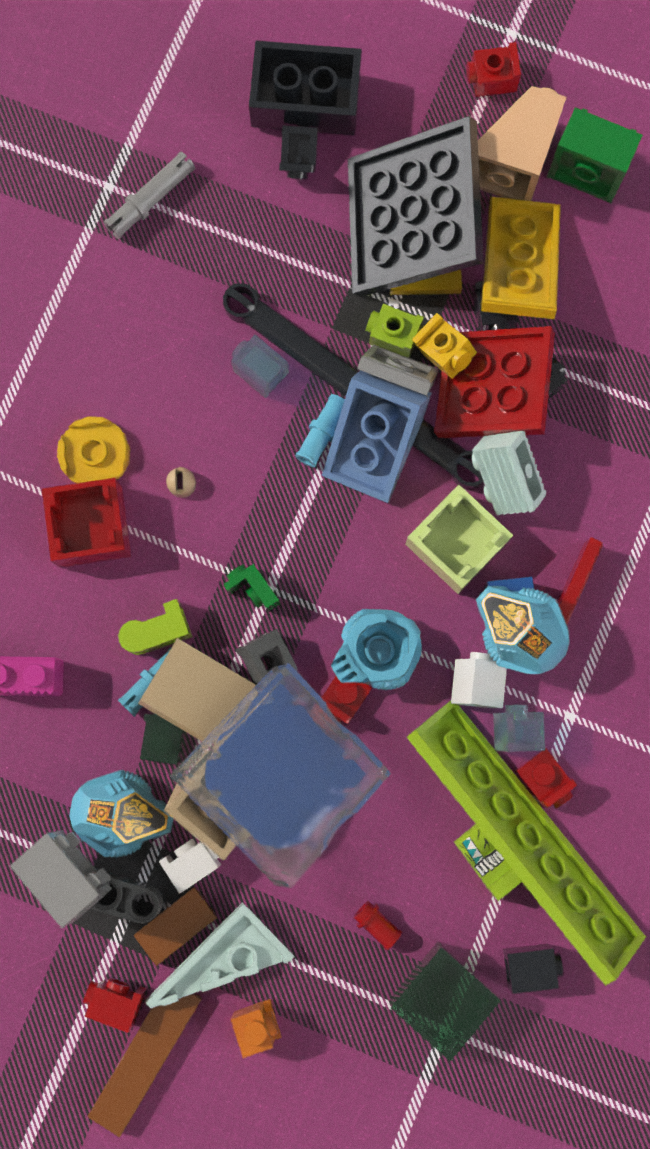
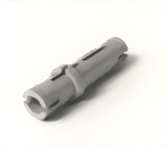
M180 151L171 162L136 194L130 193L125 198L126 203L103 222L110 232L114 231V237L120 239L139 219H146L149 216L148 211L190 172L195 170V166L190 159L184 160L187 157L186 154Z

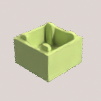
M458 485L407 537L405 545L459 594L509 542L513 534L467 491Z

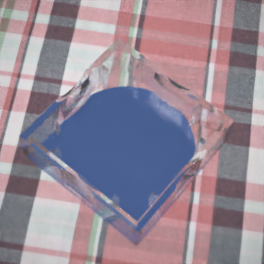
M286 663L273 667L170 774V777L275 886L292 888L328 847L338 828L362 808L389 777L391 772L356 734L346 729L334 717L326 702L291 664Z

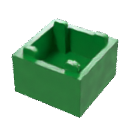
M575 107L558 144L547 177L612 203L643 135L637 133V130L633 128L630 130L587 112V109L583 108L581 110Z

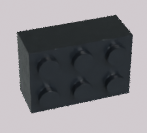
M256 40L249 98L251 127L282 130V125L318 128V133L355 136L362 49Z

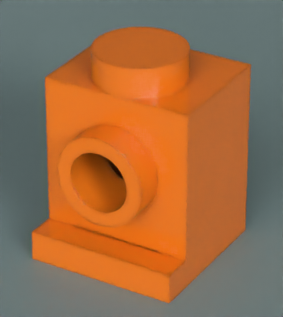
M270 999L236 1010L231 1017V1023L243 1058L273 1048L274 1040L282 1038Z

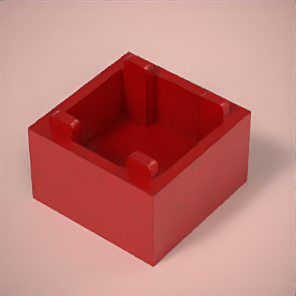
M116 478L42 488L51 562L61 568L131 557L123 490Z

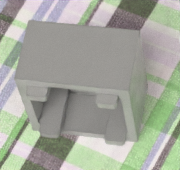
M63 830L46 833L10 865L11 869L61 928L77 921L112 889L107 883L111 879L104 868L97 871L78 849L77 845L80 844L78 837L73 832L66 834Z

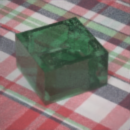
M437 942L391 996L389 1004L395 1013L451 1062L501 1000L488 985L441 943Z

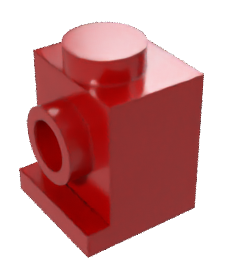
M510 42L507 47L473 51L472 61L466 64L468 84L474 83L475 97L517 92L521 70L516 42Z
M109 978L107 982L101 981L100 983L91 981L83 999V1004L88 1005L84 1017L128 1033L135 1024L147 988L140 986L135 992L129 990V984L118 979Z

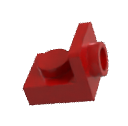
M335 676L323 696L317 702V705L322 708L319 715L337 727L341 721L348 725L372 690V687L363 683H341L337 676Z
M547 748L542 749L515 770L541 806L546 808L553 805L557 809L564 805L574 796L571 790L578 785L573 778L567 776Z

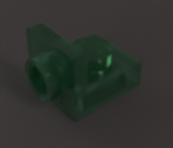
M155 713L154 715L144 714L143 721L146 722L140 759L178 765L184 730Z

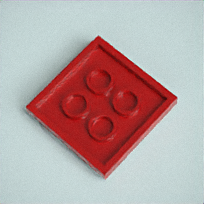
M552 326L460 332L470 341L477 353L472 357L470 364L464 370L459 371L453 379L443 371L441 372L434 433L437 437H484L517 431H525L526 435H545L555 338Z

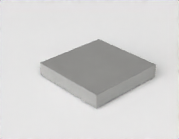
M376 345L371 346L365 352L357 367L358 370L426 396L439 372L437 368Z

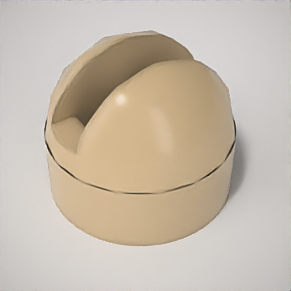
M178 467L169 472L166 478V485L171 494L184 498L194 492L196 479L189 469ZM183 473V489L177 490V474Z

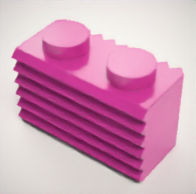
M0 656V696H61L63 694L64 661L56 657Z

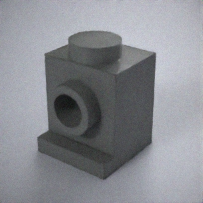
M277 629L266 632L235 649L238 656L241 655L255 684L259 687L272 673L285 684L289 681L287 674L298 669ZM261 657H266L269 660L267 670L261 661Z

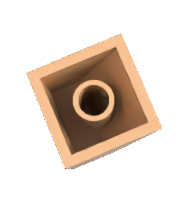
M531 86L478 140L480 190L507 199L531 201L566 100L565 96L559 95L550 88Z

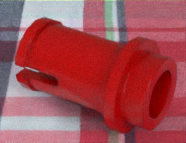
M367 901L353 917L358 922L356 926L359 929L363 927L385 950H388L398 941L403 932L378 910L379 905L377 903L373 905Z

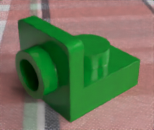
M242 564L226 576L229 581L223 584V586L230 595L249 583L250 587L245 591L257 608L264 604L270 612L281 604L254 564L249 567Z

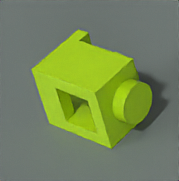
M383 304L380 313L373 310L367 323L366 331L371 333L369 345H376L410 358L415 346L412 339L422 329L424 317L418 314L414 316ZM390 323L400 328L392 331L388 329L387 324Z

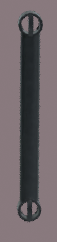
M237 283L231 285L225 291L223 305L226 315L231 320L238 323H246L346 397L351 378L359 371L258 299L257 293L252 286L245 283ZM240 293H246L250 295L254 301V304H252L246 297H244ZM232 297L247 308L248 312L241 314L231 311L228 307L230 298ZM423 419L413 447L452 475L453 481L463 489L473 490L479 488L484 483L481 473L474 468L472 462L467 460L472 459L473 451L465 450L450 438H438L434 433L435 427ZM457 464L464 466L474 473L479 481L472 483L462 480L457 473Z

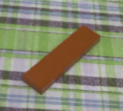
M193 993L179 998L177 1002L166 1006L160 1005L150 1010L87 1116L89 1119L120 1138L200 1003L201 996Z

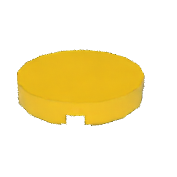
M88 416L74 421L69 426V429L65 431L64 435L62 434L58 441L57 458L61 470L73 483L116 478L118 480L123 476L129 464L130 447L126 435L116 424L103 417Z

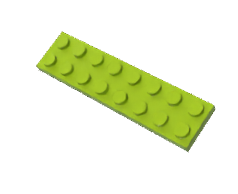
M450 700L410 733L407 739L604 985L617 980L646 936L458 704H451Z

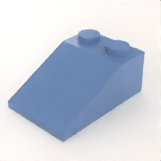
M360 370L351 378L322 476L388 503L418 434L432 393L428 392L426 396Z

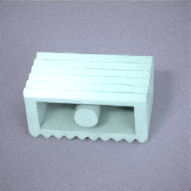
M517 431L484 436L472 450V463L474 468L481 473L485 484V498L489 503H492L496 515L535 511L546 496V490H544V484L541 483L542 478L539 476L535 458L532 457L533 452L530 451L526 432Z

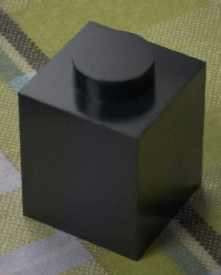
M548 943L503 949L507 986L512 994L559 988L558 977H563L562 959L560 953H554V948Z

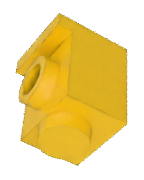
M438 313L412 339L421 353L451 379L459 371L464 370L470 364L472 357L477 353L470 341L448 324Z

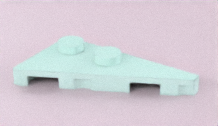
M242 902L146 999V1004L151 1009L160 1005L166 1006L199 991L205 992L233 982L235 978L253 975L263 968L280 962H289L295 956Z

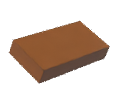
M194 887L133 936L157 966L218 916L198 889Z

